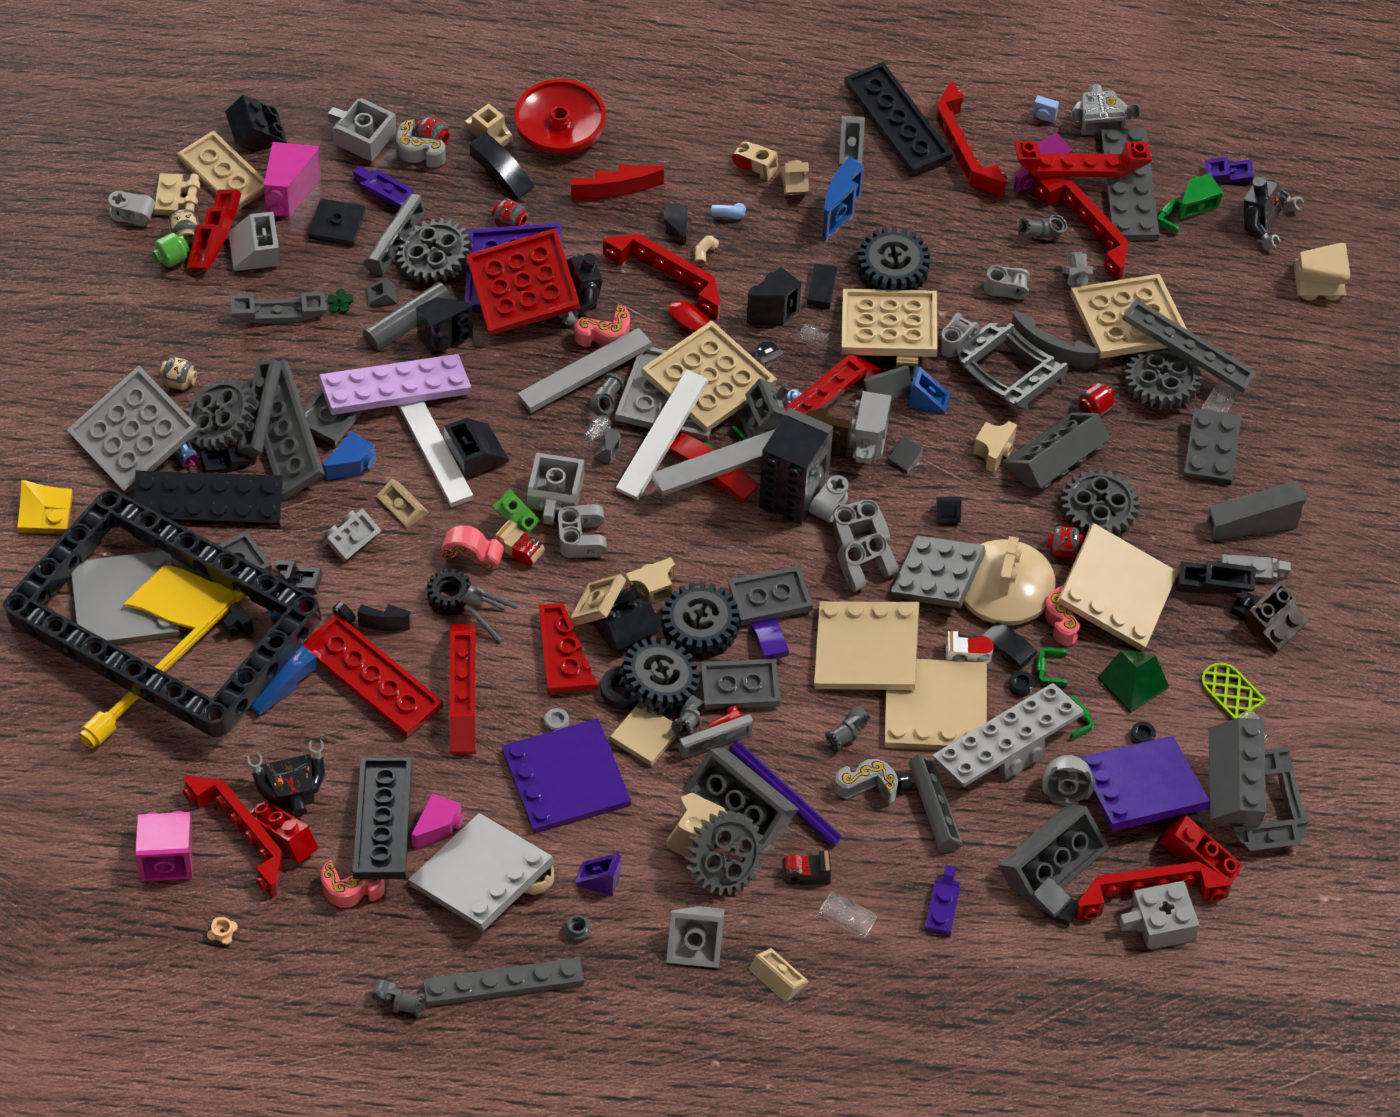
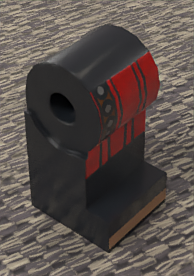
M819 851V855L786 856L782 859L783 881L791 885L830 884V851Z

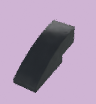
M485 132L469 144L470 156L486 168V175L514 198L518 200L534 188L533 182L517 161L490 134Z
M1207 560L1206 564L1181 561L1177 570L1176 591L1230 594L1240 593L1242 589L1247 592H1254L1256 567Z

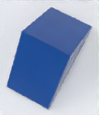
M917 367L911 385L909 407L941 414L945 413L950 393L921 367Z

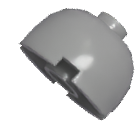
M1073 755L1056 757L1046 766L1043 773L1044 794L1050 797V801L1062 806L1067 804L1078 805L1079 801L1085 797L1087 800L1093 792V774L1089 765L1081 758Z

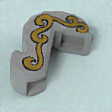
M415 119L406 120L400 124L396 131V149L398 156L408 163H418L426 160V166L434 168L445 163L446 150L442 140L414 137Z
M868 759L860 763L855 772H851L849 766L841 768L835 776L834 791L839 797L848 799L877 786L886 803L890 805L896 798L898 778L895 771L886 762L879 759Z

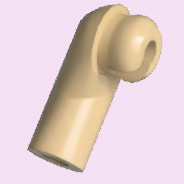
M710 235L705 236L695 246L696 266H704L706 264V252L709 249L714 251L715 248H718L719 241Z

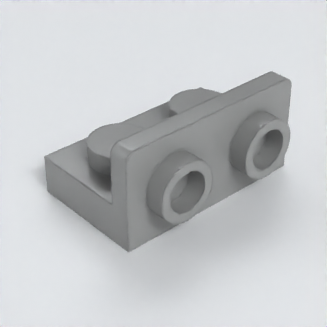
M363 508L357 513L352 510L342 519L343 525L339 528L334 525L324 534L327 538L322 542V545L325 547L329 544L341 560L345 562L382 530Z

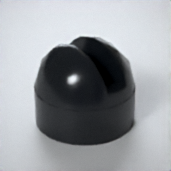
M906 771L897 772V792L902 793L912 789L914 782H911L910 778L913 775Z

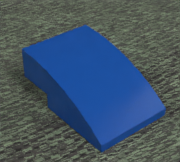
M851 157L838 169L827 191L822 239L825 241L855 214L856 200L862 195L864 166Z
M302 645L253 702L250 708L258 715H261L297 689V682L316 669V656Z

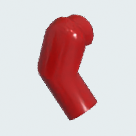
M730 706L725 711L726 715L708 723L709 728L740 718L742 714L736 706Z

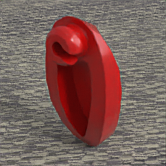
M675 301L669 305V315L672 316L676 323L690 333H694L711 321L701 309L689 302Z

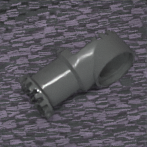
M1052 215L1049 219L1039 218L1037 220L1023 217L1019 220L1020 223H1018L1020 227H1017L1019 229V236L1022 238L1036 236L1039 239H1056L1066 231L1067 223L1059 215ZM1051 222L1057 224L1060 231L1055 230Z
M612 372L607 373L602 386L596 389L590 402L591 411H594L593 414H596V416L609 414L614 410L615 395L625 386L622 377L618 378L619 375L615 376ZM599 400L603 403H606L605 410H602L600 408Z
M691 695L683 706L680 718L672 722L673 734H676V737L679 736V739L692 735L693 729L698 728L702 722L700 713L697 710H701L699 707L702 708L704 701L694 695Z
M862 706L855 707L847 714L841 726L833 731L828 730L825 732L826 741H829L827 743L831 744L830 747L838 752L841 750L842 745L850 740L855 741L858 739V730H861V727L864 728V724L867 725V722H870L871 716Z
M379 980L375 983L371 996L374 1001L378 1000L377 1003L381 1001V1004L394 1005L393 1012L395 1013L404 1011L414 1013L415 1017L421 1016L423 1009L421 1005H424L423 1002L425 1000V994L414 995L404 993L403 989H398L394 983L385 980Z

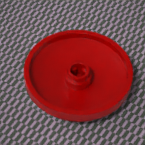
M550 79L539 82L523 92L515 106L514 120L520 137L533 148L551 154H569L581 151L598 140L605 128L606 109L601 97L591 87L571 79Z

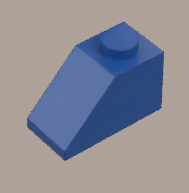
M350 432L322 463L325 474L323 478L332 480L362 475L376 461L375 445Z

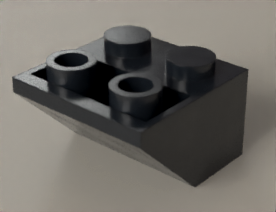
M242 94L225 111L237 146L255 152L271 148L273 142L287 143L284 128L281 125L279 113L275 107L268 106L255 98Z
M779 267L775 272H770L760 284L754 285L748 292L747 323L750 325L785 324L799 312L801 282L782 267Z
M435 297L416 307L418 337L432 355L445 351L450 346L460 341H465L473 335L472 305L469 302Z
M464 418L444 426L445 443L464 478L509 462V458L488 423Z
M638 598L619 603L611 608L606 618L592 621L607 645L618 651L662 630L652 603Z

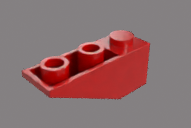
M266 800L258 804L250 812L279 846L282 853L298 864L319 849L307 824Z
M1188 816L1170 823L1159 841L1178 859L1186 863L1199 861L1229 879L1231 884L1243 867L1235 857Z

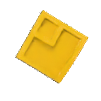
M22 480L17 525L18 533L64 534L69 528L73 499L72 489L44 486Z

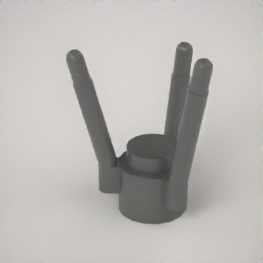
M470 584L461 598V601L465 603L463 609L471 613L485 630L500 643L502 639L474 610V607L479 609L484 601L501 610H504L505 606L517 609L518 606Z

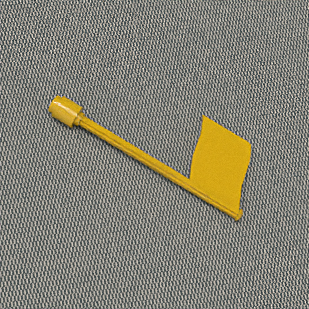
M164 565L123 605L124 607L145 611L172 624L193 629L155 666L166 672L230 610V606L247 596L237 590L232 591L221 584L208 581L187 570ZM129 691L108 712L98 711L81 728V732L78 734L81 741L91 749L95 746H100L117 729L115 725L116 720L139 696Z

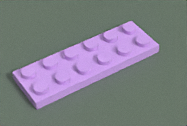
M459 354L319 375V382L331 415L471 394V385Z

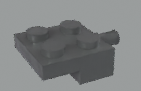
M759 378L745 394L748 402L737 413L748 439L776 429L786 413L782 401L786 394L791 391L789 385L783 383L776 390L773 383Z

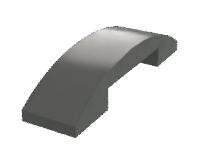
M303 292L300 299L254 300L253 294L230 295L229 297L231 317L248 322L264 324L291 323L326 314L324 292Z
M1016 310L1014 311L1012 324L1015 329L1035 347L1054 357L1055 361L1065 362L1068 365L1077 367L1096 366L1098 349L1079 340L1072 346L1036 329L1035 319Z

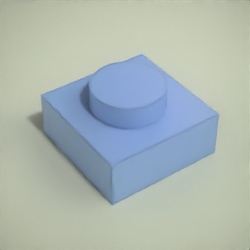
M1037 95L1034 103L1033 117L1054 123L1057 118L1059 102Z

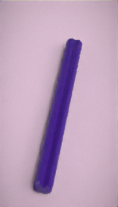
M735 741L731 744L729 752L799 808L796 814L830 846L835 847L841 842L842 835L740 741Z

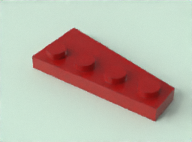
M564 603L539 605L547 694L598 690V684L592 675L589 662L584 656L581 643L576 637Z

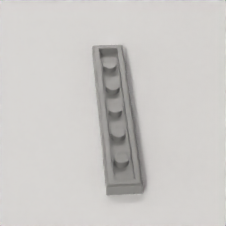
M637 328L518 393V398L529 412L532 413L652 348V343L641 329Z
M775 429L653 472L652 479L661 496L762 461V449Z

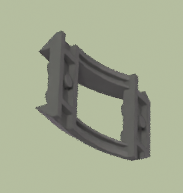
M989 323L956 348L962 366L978 382L999 397L1026 410H1029L1028 402L1054 382L1062 385L1068 370L1067 363L1060 364L1056 362L1054 357L1027 341L1011 323L1006 327H1000L999 323ZM1002 342L1033 369L1010 387L991 377L976 363Z
M1290 746L1265 749V777L1278 776L1281 795L1289 820L1246 826L1244 824L1230 823L1234 835L1249 852L1298 846L1304 837L1309 818L1305 814L1300 798L1294 766H1292Z

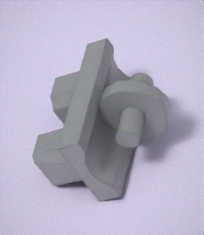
M1071 252L1067 253V265L1062 266V273L1069 275L1067 282L1070 288L1085 286L1088 284L1086 273L1093 274V267L1087 265L1086 253Z

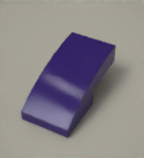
M1228 157L1205 160L1206 174L1210 173L1215 182L1227 184L1253 183L1252 159L1229 162Z
M776 619L751 623L757 646H760L764 659H777L789 656L787 643Z

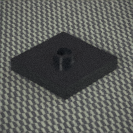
M320 198L308 233L309 239L354 247L366 212L365 206Z

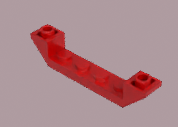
M954 81L950 82L937 104L935 120L969 185L997 196H1004L1005 185L1008 184L1005 172H1001L998 164L982 168L980 161L976 160L973 156L971 144L967 143L964 138L962 127H958L955 114L961 113V104L964 102V96L962 91L957 89Z
M1037 141L1014 142L1018 162L1034 177H1125L1152 161L1148 142H1125L1121 154L1040 153Z
M1036 177L1034 192L1037 198L1042 200L1048 207L1063 199L1066 206L1071 207L1077 214L1079 220L1084 222L1091 229L1093 235L1105 244L1109 251L1106 253L1104 263L1106 273L1116 281L1122 280L1128 240L1072 180L1055 177Z
M639 233L610 236L603 239V255L607 259L623 265L634 254L638 259L645 260L655 266L656 269L666 272L677 281L683 282L692 287L696 292H699L698 308L707 316L717 320L720 318L721 301L715 276Z
M848 355L786 406L785 410L787 412L791 408L806 414L816 408H826L857 381L863 384L865 378L879 374L881 369L864 356Z
M451 624L450 754H476V624Z
M185 776L183 778L185 789L182 791L190 803L194 802L200 809L215 800L220 809L227 810L233 825L241 827L250 845L255 844L259 849L258 853L264 863L256 867L258 877L256 883L263 892L267 891L272 898L276 897L284 865L282 850L224 780Z
M1199 861L1099 875L1078 901L1075 915L1076 919H1094L1102 915L1105 903L1104 896L1112 898L1119 894H1133L1134 890L1184 881L1186 887L1198 883L1202 901H1220L1228 897L1231 882Z

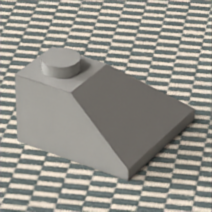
M697 906L672 910L666 963L719 968L725 909Z

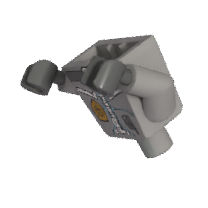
M1094 84L1089 87V92L1083 94L1082 101L1076 103L1070 114L1071 122L1081 121V135L1100 134L1101 129H1124L1126 118L1130 120L1133 117H1141V109L1139 104L1127 105L1117 97L1114 91H1102L1101 85Z

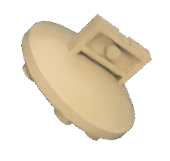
M1009 536L1008 540H993L980 544L985 546L986 553L963 604L983 621L994 624L1000 622L1008 626L1029 622L1045 611L1046 599L1049 593L1055 590V575L1048 560L1035 548L1018 542L1019 538Z

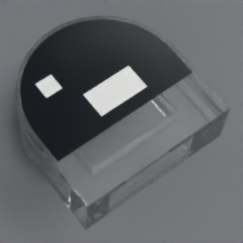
M763 341L757 345L755 357L763 367H767L783 360L784 354L774 342Z

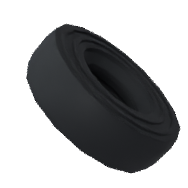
M617 666L608 670L601 679L600 692L602 699L607 705L615 709L633 708L639 703L638 700L631 703L628 700L631 694L625 696L613 690V685L621 679L618 678L621 666Z

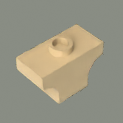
M489 103L465 120V128L476 137H480L487 132L503 147L513 140L512 134L505 125L504 115Z
M795 160L785 163L781 169L784 196L808 194V162L801 163V161Z
M1008 421L1002 426H995L985 422L975 439L974 454L985 459L986 470L995 473L1004 456L1008 457L1013 448L1012 443L1016 436L1017 424Z
M670 557L654 564H647L638 570L627 573L626 589L631 587L637 588L638 595L644 597L652 605L671 598V580L675 579V564Z

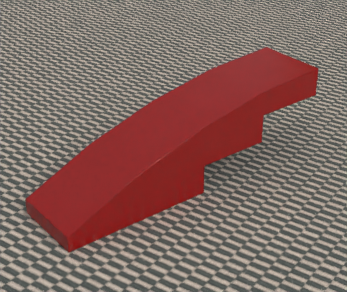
M618 165V172L595 171V178H571V200L617 197L663 185L664 166Z
M237 189L217 190L214 207H207L203 225H197L186 268L189 270L209 269L230 231L242 193Z
M684 432L673 441L668 449L681 462L715 451ZM742 469L709 479L721 492L726 489L741 503L759 487V483Z

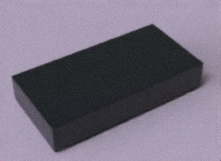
M814 263L807 298L808 305L830 308L837 266Z

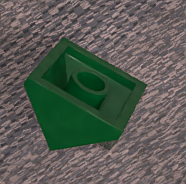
M1120 651L1098 677V680L1129 713H1132L1169 688L1156 655L1140 652Z

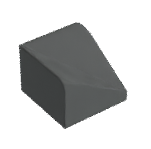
M605 427L604 441L594 455V458L610 464L621 447L620 433Z

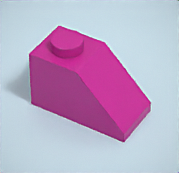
M432 793L411 834L412 848L419 849L450 838L455 828L459 829L464 819V815L461 814V803Z

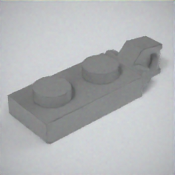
M1222 554L1221 558L1222 563L1256 567L1255 582L1271 583L1272 580H1277V578L1289 579L1291 572V562L1277 561L1275 558Z

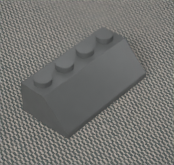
M1071 412L1006 458L1002 463L1026 487L1044 489L1051 484V480L1055 477L1066 474L1069 471V467L1083 462L1086 459V455L1090 452L1101 449L1104 446L1103 443L1110 439V436L1099 413Z
M1236 718L1209 727V822L1261 825L1266 813L1264 719Z
M725 747L709 750L684 789L688 794L694 793L725 808L726 812L728 810L734 811L736 814L739 812L744 814L745 817L752 819V824L759 827L756 833L763 835V838L758 843L764 845L765 848L786 830L799 808Z
M1067 804L997 865L1009 886L1035 909H1039L1034 903L1033 893L1047 878H1051L1061 888H1064L1109 847L1087 806Z

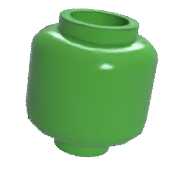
M170 233L156 240L155 250L152 253L158 264L162 263L170 268L186 260L189 247L182 235L178 236L175 233Z

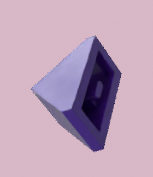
M616 853L582 862L575 884L579 887L613 896L621 875V855Z

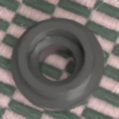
M582 915L572 916L565 924L566 935L575 941L586 939L591 932L590 922ZM576 927H580L582 930L575 931L573 929Z

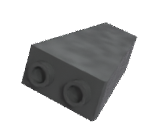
M1292 481L1209 507L1206 522L1212 540L1296 529L1299 519L1303 516L1302 508L1303 504H1306V494L1304 490L1300 489L1298 481Z

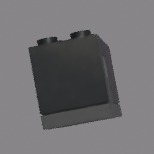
M789 408L762 449L760 508L768 513H781L791 523H797L801 526L804 524L810 514L809 507L813 498L821 491L829 479L833 426Z

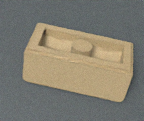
M391 479L376 496L407 528L429 513L401 483L394 479Z
M772 948L756 955L749 967L750 972L785 1002L790 1000L808 983L805 977Z

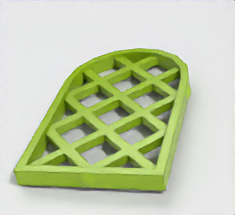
M1215 663L1208 666L1203 672L1201 680L1204 690L1232 720L1244 718L1267 701L1232 665ZM1217 668H1226V673H1218ZM1205 675H1212L1213 682L1205 681ZM1216 676L1226 677L1225 684L1216 683ZM1229 678L1238 679V685L1228 684ZM1241 680L1245 683L1246 686H1241ZM1215 687H1224V694L1215 693ZM1228 688L1237 689V696L1227 695ZM1240 690L1250 691L1249 697L1240 696ZM1254 693L1258 698H1252V694ZM1218 697L1224 698V703ZM1227 698L1236 699V706L1226 705ZM1239 700L1249 701L1248 708L1239 707ZM1252 701H1253V702H1259V703H1257L1256 705H1254L1253 707H1251V706H1252ZM1229 709L1235 710V715ZM1239 710L1245 711L1244 713L1238 716Z

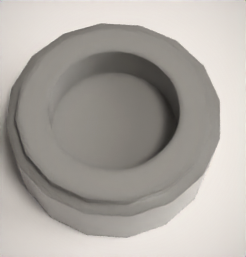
M558 708L548 711L544 717L546 730L551 732L568 727L569 715L567 712Z

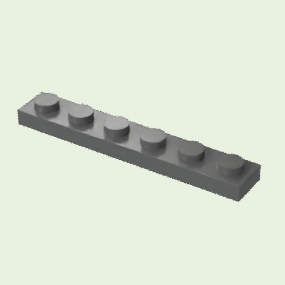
M1138 299L1134 300L1123 315L1122 320L1241 393L1245 392L1257 374L1251 368Z
M579 957L423 979L426 1005L427 1007L583 986L584 977Z

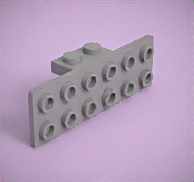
M1052 683L933 755L934 760L963 787L998 766L999 774L1006 780L1046 756L1045 738L1083 716L1084 711L1060 688Z

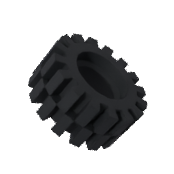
M447 568L443 569V574L440 571L435 572L436 577L432 575L430 582L428 581L427 599L429 606H432V610L436 612L439 609L440 615L447 612V616H452L451 612L459 615L460 609L463 612L466 611L463 609L465 603L461 601V598L471 584L467 575L464 576L462 571L456 574V569L453 568L451 572H448ZM450 587L457 589L459 593L453 597H445L440 594V591Z

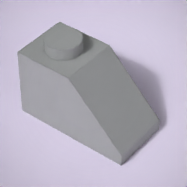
M841 116L839 164H843L849 157L862 164L864 117Z

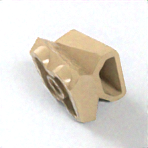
M1337 243L1299 253V257L1295 259L1294 263L1298 296L1311 301L1318 296H1324L1328 300H1338L1341 296L1346 295L1345 284L1350 279L1346 243Z
M694 793L680 797V821L666 841L667 848L684 857L690 855L691 851L685 849V846L693 844L688 837L697 835L694 827L701 829L703 827L701 819L709 822L710 813L718 817L719 810L726 812L725 808ZM722 832L718 835V840L721 838ZM709 843L707 848L714 850V845ZM712 856L709 857L707 865L710 863Z

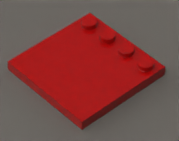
M556 228L466 255L490 336L581 309Z

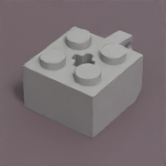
M362 98L357 99L348 111L332 107L328 112V122L335 125L332 129L333 144L371 162L396 133L395 113Z
M863 391L861 400H856L855 417L852 420L849 448H853L852 458H856V462L870 464L871 461H877L882 458L889 423L891 395Z
M536 453L528 486L527 507L533 510L544 511V524L553 525L556 513H559L563 507L578 506L584 480V460Z
M1184 881L1134 890L1131 902L1133 909L1129 913L1120 916L1119 923L1122 931L1137 929V932L1142 933L1146 947L1150 949L1196 941L1200 925Z

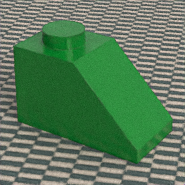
M1210 173L1190 179L1177 216L1179 220L1219 208L1223 191Z

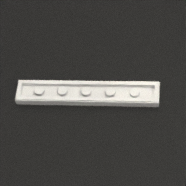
M686 369L616 487L618 492L639 500L652 478V473L657 470L708 384L707 378Z
M424 401L397 405L450 507L472 501L473 493Z

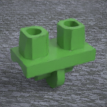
M508 489L492 506L506 522L510 519L517 524L518 529L526 534L540 521L511 489Z

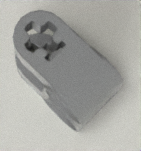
M863 500L840 506L835 510L832 528L839 548L854 541V534L870 531L871 534H881L885 537L887 543H890V533L876 502ZM849 549L848 554L853 553L854 551L852 549Z
M591 504L566 506L560 509L558 513L559 547L564 557L591 558L606 554L607 542L604 536L582 535L581 528L597 527L604 523L603 507Z
M876 533L863 536L843 545L837 553L842 573L852 592L864 589L867 585L860 567L861 563L874 558L881 574L885 578L893 576L899 571L887 540L881 534ZM871 539L876 542L875 551H872L869 547ZM849 549L855 552V559L853 561L848 557Z

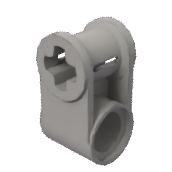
M115 191L108 197V203L111 206L109 215L114 221L133 223L139 226L149 224L155 206V201L151 197L123 191Z
M991 266L986 274L984 290L991 296L1024 299L1029 295L1027 282L1030 279V273L1023 268Z
M956 313L941 332L940 353L945 357H956L958 355L956 348L977 333L979 324L977 322L972 323L964 319L962 314Z
M840 475L830 477L821 491L813 498L809 507V513L828 523H832L835 510L845 505L848 500L847 479Z

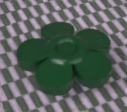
M338 289L336 291L337 296L330 294L327 297V302L331 304L329 310L332 313H337L339 309L342 313L349 311V304L354 301L353 295H346L344 289Z

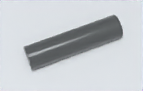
M410 194L365 259L364 265L368 271L378 276L384 275L396 257V253L399 252L397 245L403 244L401 237L408 238L406 231H413L414 225L419 223L426 212L421 195Z
M437 282L365 329L363 337L377 351L381 350L417 326V306L435 297L451 299L448 289L442 283Z
M275 359L257 362L251 392L254 394L252 397L256 400L253 404L256 411L250 413L254 419L247 421L250 428H243L244 436H240L237 450L245 455L261 456L282 368V364Z
M917 754L909 761V767L938 850L942 853L953 852L962 847L963 843L934 760Z

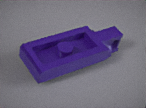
M358 166L353 171V180L363 190L397 209H400L410 194H414L412 188L377 169L369 172Z
M946 865L944 877H937L934 883L925 931L951 936L960 891V882L954 881L955 866Z

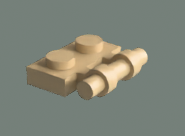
M160 173L154 207L155 215L171 216L179 209L194 212L198 204L196 195L200 190L199 175L191 174L190 180L183 182V174ZM182 193H187L185 198H181Z

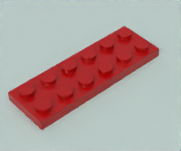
M338 614L333 616L303 643V646L316 656L317 663L406 737H409L443 707V701Z

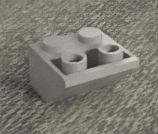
M273 212L250 214L229 231L234 271L280 266Z

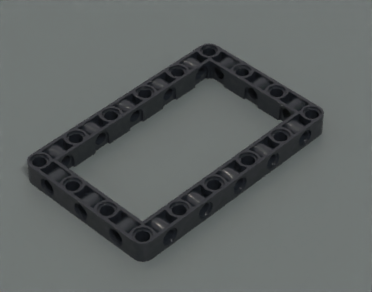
M113 489L101 492L11 591L3 603L8 621L13 627L214 738L222 737L231 730L319 626L322 620L318 600L311 594ZM120 527L128 531L141 542L154 549L159 548L165 551L178 562L193 570L198 569L204 572L215 582L232 591L237 590L248 596L254 603L273 613L276 611L282 615L212 698L43 605L50 597L53 598L70 579V574L80 563H84L101 544L102 538L111 528Z

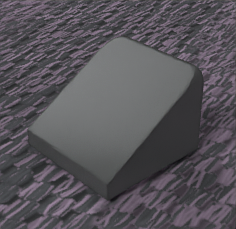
M385 277L367 286L368 304L370 307L397 303L396 287L388 278Z
M904 436L888 460L908 473L922 459L923 448Z
M1047 878L1033 893L1035 905L1053 917H1056L1071 901V897L1051 878Z

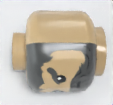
M178 210L168 220L169 231L178 236L182 235L188 245L193 243L196 227L199 225L198 217L192 211Z
M171 357L168 361L163 362L160 370V379H163L166 387L185 391L190 384H195L197 371H194V365L191 361Z

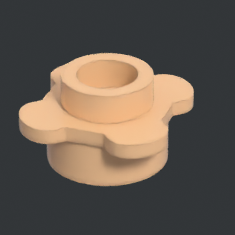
M225 917L215 918L211 925V930L207 933L208 939L211 941H222L224 945L230 944L233 932L237 931L238 926L235 922H231Z

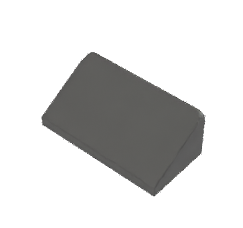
M908 365L865 378L863 391L891 395V399L910 394L912 383Z

